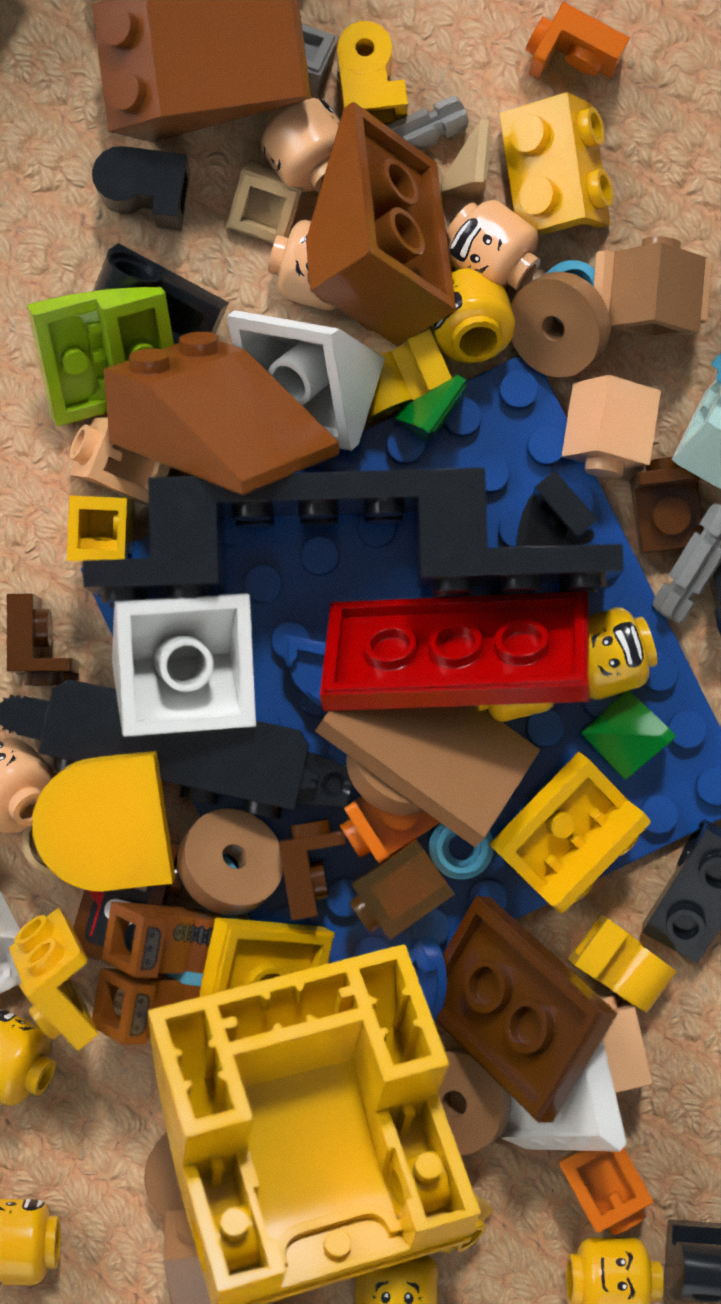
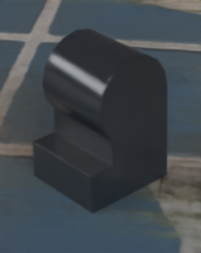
M118 146L111 147L99 155L92 168V180L106 207L119 214H132L142 208L151 209L158 228L182 231L191 172L186 154Z
M668 1219L664 1285L677 1301L721 1304V1223Z

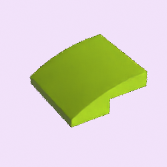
M161 287L97 290L26 304L50 416L57 427L107 413L104 381L105 368L130 360L129 355L137 350L163 349L174 345L166 295Z

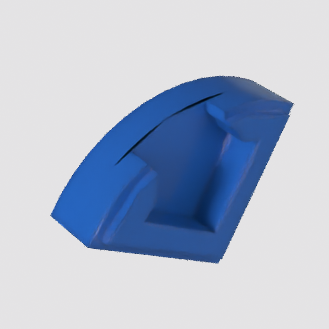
M285 634L284 658L293 682L307 698L322 706L320 689L326 643Z
M424 939L420 940L408 954L435 1024L437 1021L436 1017L442 1011L446 997V966L437 940Z

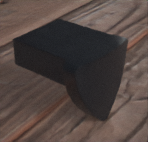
M553 471L536 485L534 492L528 499L521 516L516 547L587 545L593 540L595 536L593 529L597 522L596 517L556 471Z

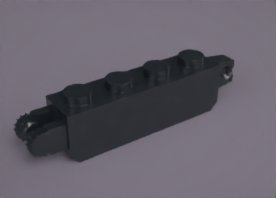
M70 679L52 689L50 701L28 696L21 698V695H17V697L10 695L9 698L3 697V702L0 703V725L3 727L2 730H8L9 733L15 731L16 735L41 740L38 753L55 757L52 769L62 771L68 765L83 759L157 750L161 781L181 785L179 797L217 805L219 794L245 799L242 811L280 819L282 808L295 810L297 804L346 807L350 795L352 782L348 775L347 766L309 752L310 744L301 730L256 720V726L123 736L116 689Z

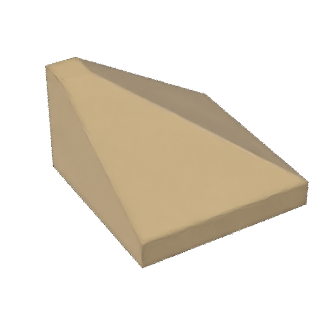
M480 119L441 181V196L480 199V196L484 195L492 124H489L490 120Z
M251 159L242 169L226 228L274 244L277 235L289 238L303 188L287 186L276 171Z

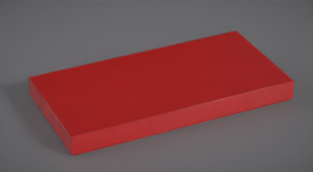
M588 591L331 602L320 689L323 711L590 702Z

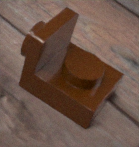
M672 457L651 460L650 465L645 466L646 471L637 473L630 480L639 555L685 549L694 532L701 534L704 530L703 526L700 525L702 513L697 483L702 478L671 460Z
M7 594V672L24 674V685L58 686L63 683V674L79 673V661L76 659L42 658V647H51L53 637L51 609H42V598L34 594Z
M329 819L291 825L292 838L279 841L291 920L318 916L317 900L329 899L323 861L310 862L309 850L346 844L344 830L330 831Z

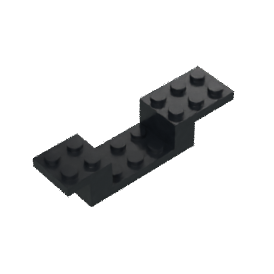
M485 467L293 473L243 495L196 476L149 477L150 558L83 560V587L96 596L101 597V603H108L109 608H114L115 602L147 600V596L168 595V598L193 599L212 596V594H227L224 518L236 520V527L239 528L274 526V516H298L300 518V525L329 526L339 524L338 514H364V523L394 524L403 522L405 512H415L417 588L431 587V598L470 596V592L474 591V586L495 585L496 595L531 594L535 590H540V584L559 583L560 592L588 591V594L599 593V589L607 587L609 580L624 571L623 544L488 548Z

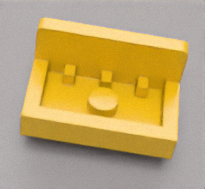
M566 92L501 112L500 120L514 213L531 224L537 230L538 236L582 224L595 228L609 226L611 222L608 207L613 204L614 194L611 180L602 167L599 145L603 144L605 133L601 116L591 103Z
M578 751L488 845L561 914L573 903L584 898L593 887L594 881L619 856L627 853L636 844L639 835L648 827L651 820L642 810L627 800L587 757Z
M57 908L47 917L40 915L26 923L16 935L15 943L9 947L21 979L19 987L32 1004L28 1011L34 1021L50 1039L54 1040L62 1034L78 1052L98 1035L78 986L71 979V976L82 968L88 959L68 917L60 908Z

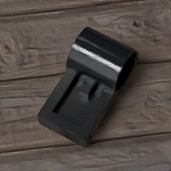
M120 243L109 249L93 291L117 288L161 287L166 295L174 345L179 343V338L187 333L210 332L216 334L229 304L224 299Z
M706 819L699 823L698 826L701 828L690 835L680 854L674 874L642 925V933L696 963L700 961L721 928V828Z

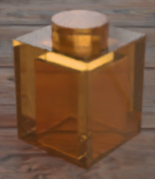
M416 839L389 855L388 859L380 864L378 863L352 881V886L358 893V896L349 901V903L371 934L381 927L391 940L455 895Z

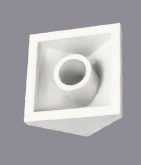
M236 310L227 315L232 345L245 349L339 442L340 449L352 451L359 445L385 361L383 356L338 328Z
M249 594L214 595L193 599L166 598L115 602L112 666L123 736L256 726Z

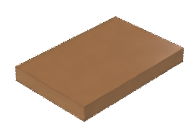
M476 706L329 711L315 730L323 738L475 848L485 838L540 752L538 747L509 726L493 719L487 710L478 711Z

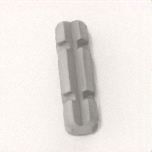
M451 96L433 104L434 109L431 112L424 108L386 126L421 151L437 144V139L441 135L448 139L464 132L468 128L469 120L460 99L457 96Z
M714 503L710 506L700 525L705 527L701 534L694 532L668 575L673 578V581L670 585L664 583L653 600V607L667 619L678 623L686 620L696 604V601L691 599L694 593L702 594L721 563V504Z

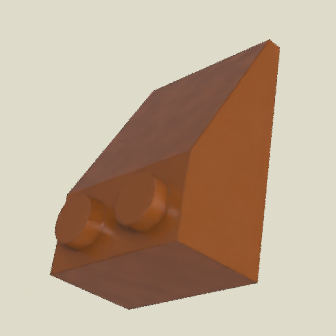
M104 0L92 4L108 132L153 143L311 99L299 0Z
M353 101L343 109L306 237L307 278L310 291L321 301L330 303L357 320L365 329L374 331L396 346H400L407 339L416 336L456 311L438 167L434 160Z
M187 333L179 338V343L163 349L137 350L129 355L130 360L104 369L110 443L243 495L339 455V442L245 349L218 341V336L214 333Z

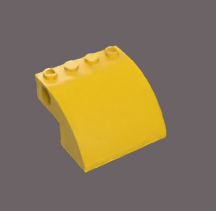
M405 944L148 1010L154 1067L168 1140L186 1215L211 1304H266L471 1241V1234L481 1212L438 1096L449 1062Z

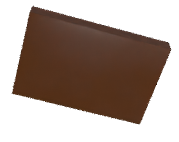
M476 895L443 953L447 974V989L442 1011L436 1017V1022L538 1123H553L618 1013L491 897Z

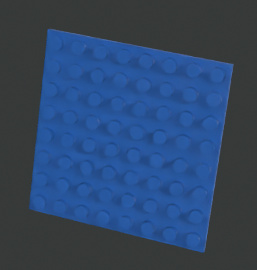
M519 355L467 380L463 397L432 441L428 440L426 443L394 421L393 418L395 416L364 430L359 445L352 451L339 448V455L296 473L485 467L488 548L516 547L518 528L528 499L534 492L535 486L553 471H556L597 519L593 529L595 536L587 545L623 544L624 571L609 580L607 587L599 589V593L588 594L589 615L615 607H622L628 610L634 618L644 617L653 637L658 664L649 668V678L645 685L630 690V692L668 726L676 737L631 776L623 780L581 734L588 725L623 693L599 700L590 698V702L554 703L553 707L546 712L503 722L538 747L540 752L489 830L492 839H494L579 751L607 777L627 800L642 810L651 820L648 827L639 835L636 844L627 853L619 856L597 878L599 879L700 829L701 827L698 825L703 819L711 823L721 819V727L666 617L653 607L655 595L596 476L587 474L584 471L585 463L561 457L567 417L546 375L534 370ZM405 512L403 522L394 524L364 523V514H338L339 524L329 526L300 525V518L298 516H274V526L239 528L236 527V520L224 518L227 594H212V596L246 593L250 595L255 718L257 721L301 730L310 744L309 752L347 766V754L315 732L329 711H323L322 706L307 698L293 682L284 658L285 634L326 643L331 602L431 598V587L417 588L415 512ZM150 535L132 543V552L128 554V559L150 558ZM560 583L540 584V590H535L534 593L560 592ZM495 585L474 586V591L470 592V596L496 595ZM93 594L113 636L114 608H109L108 603H101V597ZM168 595L147 596V600L168 598ZM353 784L347 804L361 796ZM219 794L217 805L193 801L200 817L218 809L242 810L245 799ZM297 804L295 810L282 808L280 819L252 814L262 820L274 832L278 841L292 838L291 825L329 819L330 831L340 830V825L350 819L344 807ZM434 826L389 855L390 857L380 864L372 852L360 859L346 835V844L309 850L310 862L323 861L329 899L317 900L318 916L291 920L284 872L275 891L261 906L247 914L250 920L323 926L335 932L328 961L329 964L403 944L406 945L409 953L420 940L436 939L443 954L476 895L491 897L515 920L548 904V902L495 850L487 868L473 878L459 880L444 875L436 868L429 853V841L436 827ZM456 835L450 840L449 852L454 858L464 859L471 854L473 846L460 836ZM227 855L238 869L237 861L232 856Z

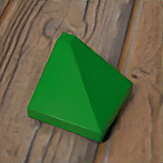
M456 375L399 409L393 420L426 443L428 440L432 441L463 397L467 386L465 384L466 380L460 375Z
M630 691L624 692L581 732L583 737L623 780L631 776L676 737L670 728Z

